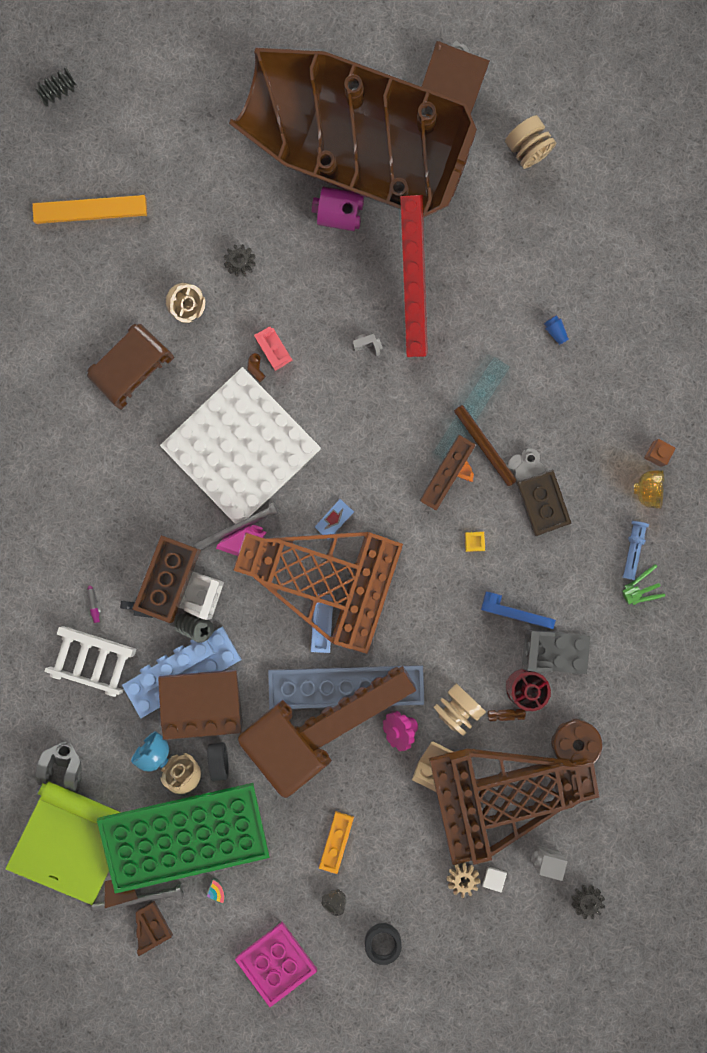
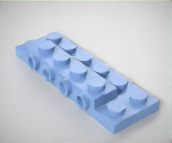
M223 627L215 630L211 637L204 642L190 640L191 645L186 648L183 645L173 650L174 655L169 658L167 655H164L156 660L158 664L153 667L150 664L140 669L141 674L122 684L140 718L160 708L159 676L223 671L242 660Z

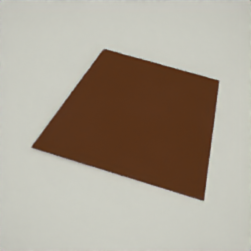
M112 880L105 881V908L138 899L135 889L115 894Z

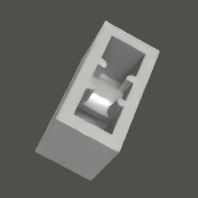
M537 845L536 851L533 850L531 862H533V866L538 874L563 881L567 865L565 857L560 851Z

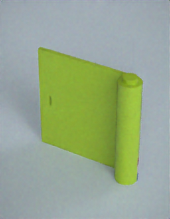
M48 781L47 785L42 784L38 795L41 797L5 869L92 905L109 872L97 819L121 812Z

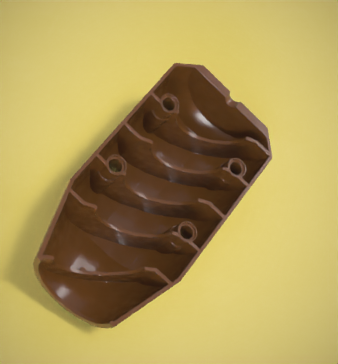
M255 48V69L250 92L240 115L235 120L230 119L229 124L283 166L401 210L400 196L423 195V218L450 205L477 131L466 103L325 51ZM430 114L431 116L424 117L423 115Z

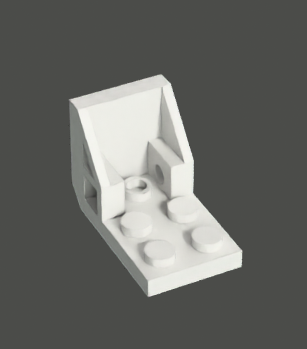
M193 572L179 608L205 620L212 619L224 582Z

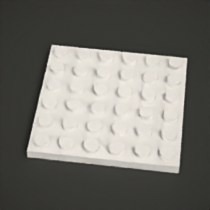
M243 367L160 445L235 524L251 517L321 450V447Z

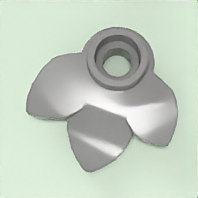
M533 448L525 449L522 454L512 456L507 465L509 469L516 470L515 477L517 482L545 472L544 465L540 462V454ZM529 455L534 456V459L532 461L527 460V457Z

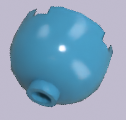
M154 731L145 738V744L136 749L131 759L134 766L143 771L150 772L159 767L163 768L169 760L167 758L169 754L167 740H163V736Z

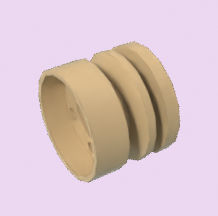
M537 115L520 123L505 139L506 144L513 153L519 151L516 158L518 161H521L520 164L524 169L540 162L556 146V142L553 138H550L551 134L549 132L542 133L545 126Z
M456 683L448 691L452 701L448 702L441 698V702L446 707L443 709L436 704L434 708L439 717L452 730L464 736L467 732L461 725L464 723L471 729L472 726L467 720L469 716L478 721L486 711Z

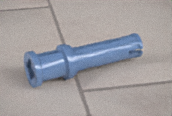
M632 521L631 523L633 525L631 536L628 537L630 546L622 577L635 580L641 547L646 542L644 539L646 528L649 527V524Z

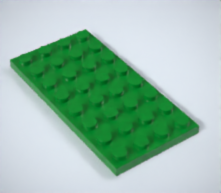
M254 783L107 815L97 819L115 894L270 858Z

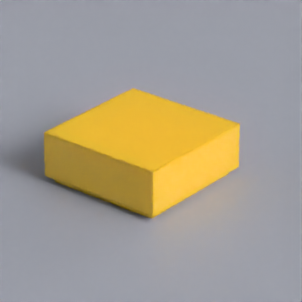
M484 532L465 533V552L485 551Z

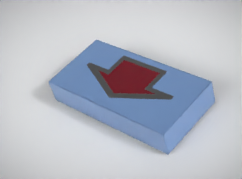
M340 499L319 521L315 528L322 535L335 534L354 511Z

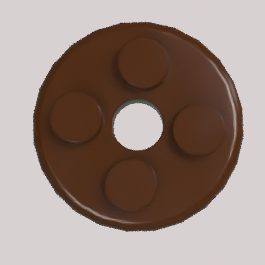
M573 719L560 724L551 738V745L556 758L570 760L571 763L591 759L595 764L602 752V739L599 732L594 726L581 719ZM575 740L583 742L580 750H574L573 743Z

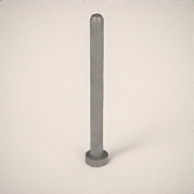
M273 502L269 504V508L196 543L194 547L201 550L270 515L277 516L279 511Z
M178 884L173 889L137 895L138 899L105 908V902L95 903L90 906L92 912L175 896L178 899L184 898L183 885Z

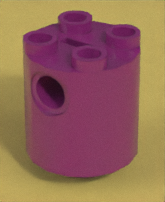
M323 186L320 198H313L311 212L318 213L317 225L355 232V229H360L361 215L358 214L359 210H363L364 196L347 190ZM348 207L353 209L350 214L344 213V210Z

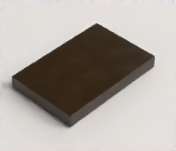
M553 469L516 482L535 536L572 524Z

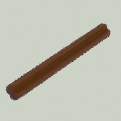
M463 405L457 407L454 412L506 485H513L517 480L465 407Z

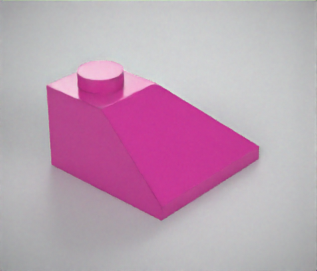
M257 525L248 526L225 537L217 545L216 549L238 556L245 533L265 538L267 532Z

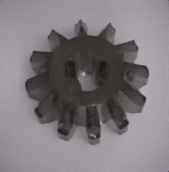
M234 244V250L232 251L228 248L227 252L229 255H224V260H226L224 266L229 268L228 272L230 274L235 272V277H238L240 272H242L243 277H246L245 271L252 273L251 267L256 266L255 261H253L256 258L255 254H251V248L245 249L244 244L240 248ZM238 258L242 259V263H238Z
M582 884V891L575 888L578 895H571L572 900H574L571 905L576 909L575 913L577 915L582 914L583 919H587L590 916L594 920L595 913L601 916L599 909H605V905L602 903L605 901L603 895H600L601 891L598 888L594 889V886L591 884L588 889Z

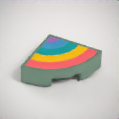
M213 877L206 898L224 905L226 896L221 882Z

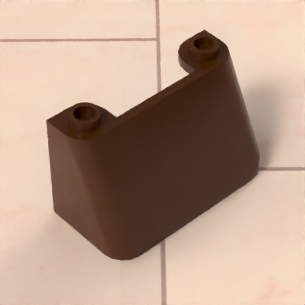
M133 324L128 329V333L97 364H93L88 368L87 377L114 406L122 410L127 405L125 402L126 397L131 398L133 396L131 393L152 372L162 367L161 363L166 361L169 364L175 357L142 324Z
M281 700L239 735L238 741L275 790L282 797L288 798L328 766L332 760L325 750L318 748L313 751L289 721L292 718L291 707L284 700Z

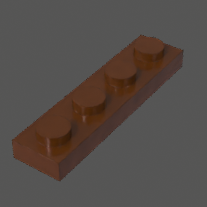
M458 434L420 498V502L437 511L476 444Z

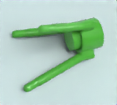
M656 564L634 581L624 586L625 589L622 590V594L627 604L632 603L635 605L639 602L666 596L663 593L642 597V594L660 587V583L642 590L638 586L634 587V585L657 568Z

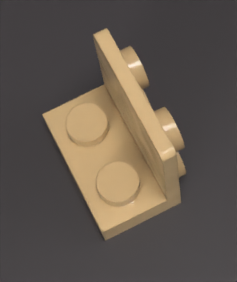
M431 742L418 761L412 780L436 792L429 758L453 751L440 744Z

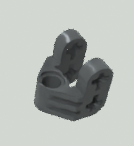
M63 742L42 752L35 772L38 785L42 786L43 783L47 785L48 781H52L54 773L53 764L56 763L58 766L67 768L64 778L65 788L77 793L82 779V765L73 746L70 743ZM63 753H69L67 756H61Z

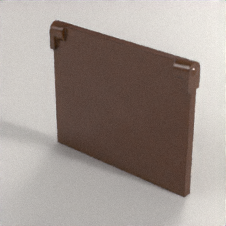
M436 41L421 87L466 103L471 114L490 60L449 46L441 41Z

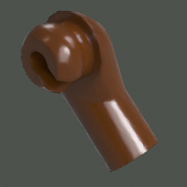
M253 353L248 359L247 370L260 383L266 376L259 370L260 355Z

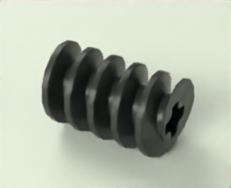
M64 67V75L57 71L58 78L51 74V82L44 78L45 85L39 81L37 82L38 89L36 91L46 107L49 106L48 99L55 103L54 96L61 100V92L65 96H68L67 89L73 93L75 92L74 85L76 83L66 67Z
M188 612L177 615L174 620L175 630L196 642L208 640L213 633L214 627L210 620L199 618Z

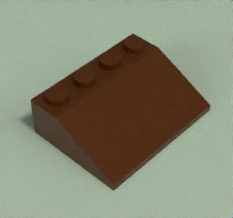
M237 670L158 677L163 740L242 733L243 719Z

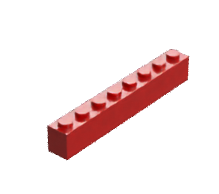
M423 195L400 196L407 357H426L428 354Z

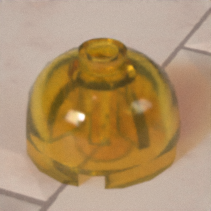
M664 470L645 472L640 476L639 482L634 483V494H638V499L642 505L661 509L664 492L662 482L664 481Z

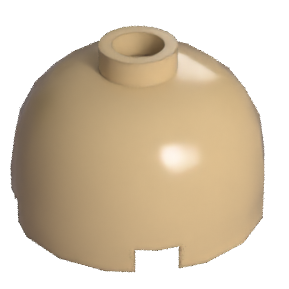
M189 283L174 285L166 296L168 312L181 322L190 323L196 317L199 318L205 309V297H203L200 288Z
M183 753L184 755L172 756L161 770L163 772L162 778L160 777L162 784L175 794L191 792L196 788L201 778V770L198 763L187 753Z

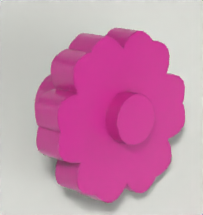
M395 711L386 715V719L383 720V730L387 734V741L393 748L396 747L398 751H405L410 749L411 744L415 742L414 737L418 731V724L414 718L406 717V715H401L399 711Z

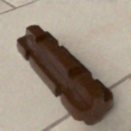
M514 709L498 710V712L489 710L487 717L490 722L497 720H525L526 712L523 709H516V711Z

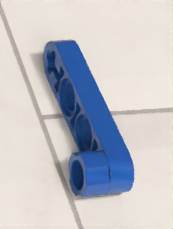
M485 592L481 610L554 629L556 620L500 605L502 595Z

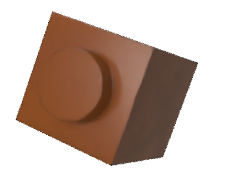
M657 439L652 442L644 459L659 467H663L668 464L676 448Z

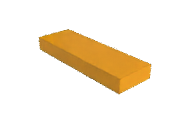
M335 811L319 869L338 874L354 816Z

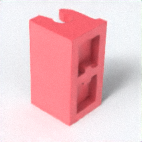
M268 327L254 335L274 371L293 361L274 328Z

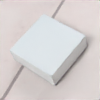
M487 866L482 886L502 892L507 873Z

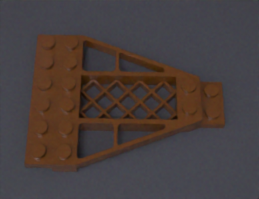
M468 748L429 758L453 865L472 861L473 865L491 861L493 855L560 811L570 809L580 802L599 798L594 763L591 759L571 763L570 760ZM471 758L498 759L500 773L475 779ZM503 761L533 763L537 765L505 772ZM545 776L552 779L547 787L541 784ZM526 780L532 783L528 791L522 789ZM507 785L513 788L509 796L502 793ZM537 787L544 790L539 798L533 795ZM488 790L494 793L490 801L483 798ZM518 792L525 795L520 803L514 800ZM549 793L555 796L552 801H544ZM499 796L505 799L501 807L494 804ZM530 798L536 801L532 806H525ZM480 801H481L482 803L486 804V806H485V808L483 809V811H482V808H481V803H480ZM510 803L517 806L515 810L506 811ZM491 808L498 811L495 815H487ZM534 818L525 825L516 829L515 822ZM511 823L513 832L489 847L486 829Z

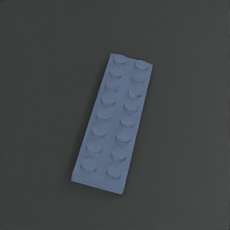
M423 665L404 666L415 684L416 691L392 706L424 705ZM401 666L268 670L269 709L281 700H284L291 709L334 707L342 698L353 696L359 688L368 687L374 679L378 677L383 678L388 675L391 669L395 667L400 668Z

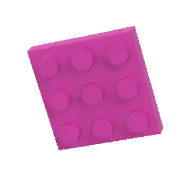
M283 921L235 957L237 964L269 1007H272L317 972L316 966Z

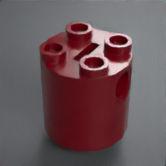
M522 668L514 671L506 681L508 698L525 711L542 709L551 697L549 682L543 675L537 672L527 671Z

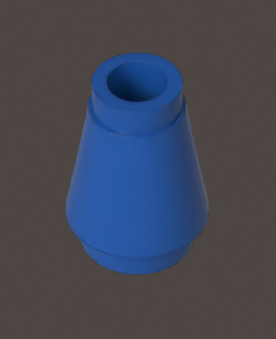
M557 315L544 323L546 326L544 329L559 345L569 339L562 319H559Z

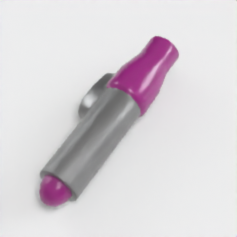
M88 586L87 595L93 622L98 623L100 622L99 613L101 612L99 602L96 600L93 587Z

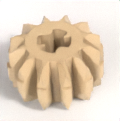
M462 863V868H459L458 864L455 865L456 871L449 869L451 875L447 876V881L450 882L448 887L449 889H454V895L460 892L461 897L464 898L466 892H468L469 896H472L471 890H478L475 884L480 883V879L477 878L479 873L477 870H474L473 865L467 867L466 863ZM465 877L467 882L462 883L460 878Z

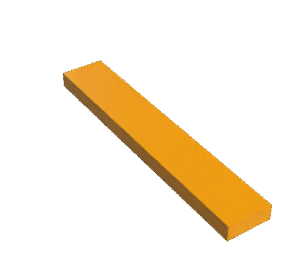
M145 195L32 203L33 222L35 224L147 216Z

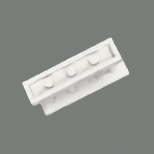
M65 626L59 627L57 635L62 636L63 642L55 667L45 668L44 672L50 673V677L55 679L63 677L104 690L105 694L115 697L123 693L124 689L118 688L117 685L125 660L128 657H133L136 649ZM76 640L80 642L81 649L74 671L70 673L62 670L70 643ZM95 646L99 648L98 651L100 652L92 677L89 679L80 675L89 648ZM111 651L117 653L118 659L110 684L108 685L99 682L106 656Z

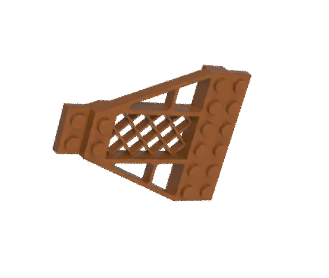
M370 532L261 538L245 533L233 571L252 576L331 643L368 654L403 544ZM364 537L356 563L352 564L333 557V551L338 538ZM332 538L327 554L293 544L294 540ZM284 545L291 547L282 552ZM295 549L309 554L299 558ZM292 550L297 560L287 565L283 554ZM314 555L327 560L318 564ZM311 556L315 566L305 570L301 561ZM281 558L284 567L276 570L279 559ZM332 561L345 566L336 570ZM329 562L333 572L324 576L320 566ZM299 563L303 572L293 577L289 567ZM347 568L351 578L342 582L338 573ZM286 569L291 579L280 583L276 574ZM317 569L321 578L312 583L307 573ZM305 575L309 585L299 589L295 579ZM335 575L339 584L330 589L325 579ZM273 577H275L278 584L272 583ZM323 581L327 591L318 595L314 585ZM293 582L296 590L284 587V585ZM349 583L348 589L346 591L344 585ZM311 587L315 596L303 593L302 591ZM341 587L345 597L336 601L332 591ZM277 590L311 599L312 603L307 617L278 594ZM329 593L333 602L321 597ZM319 602L340 609L332 636L327 635L311 621L315 606Z

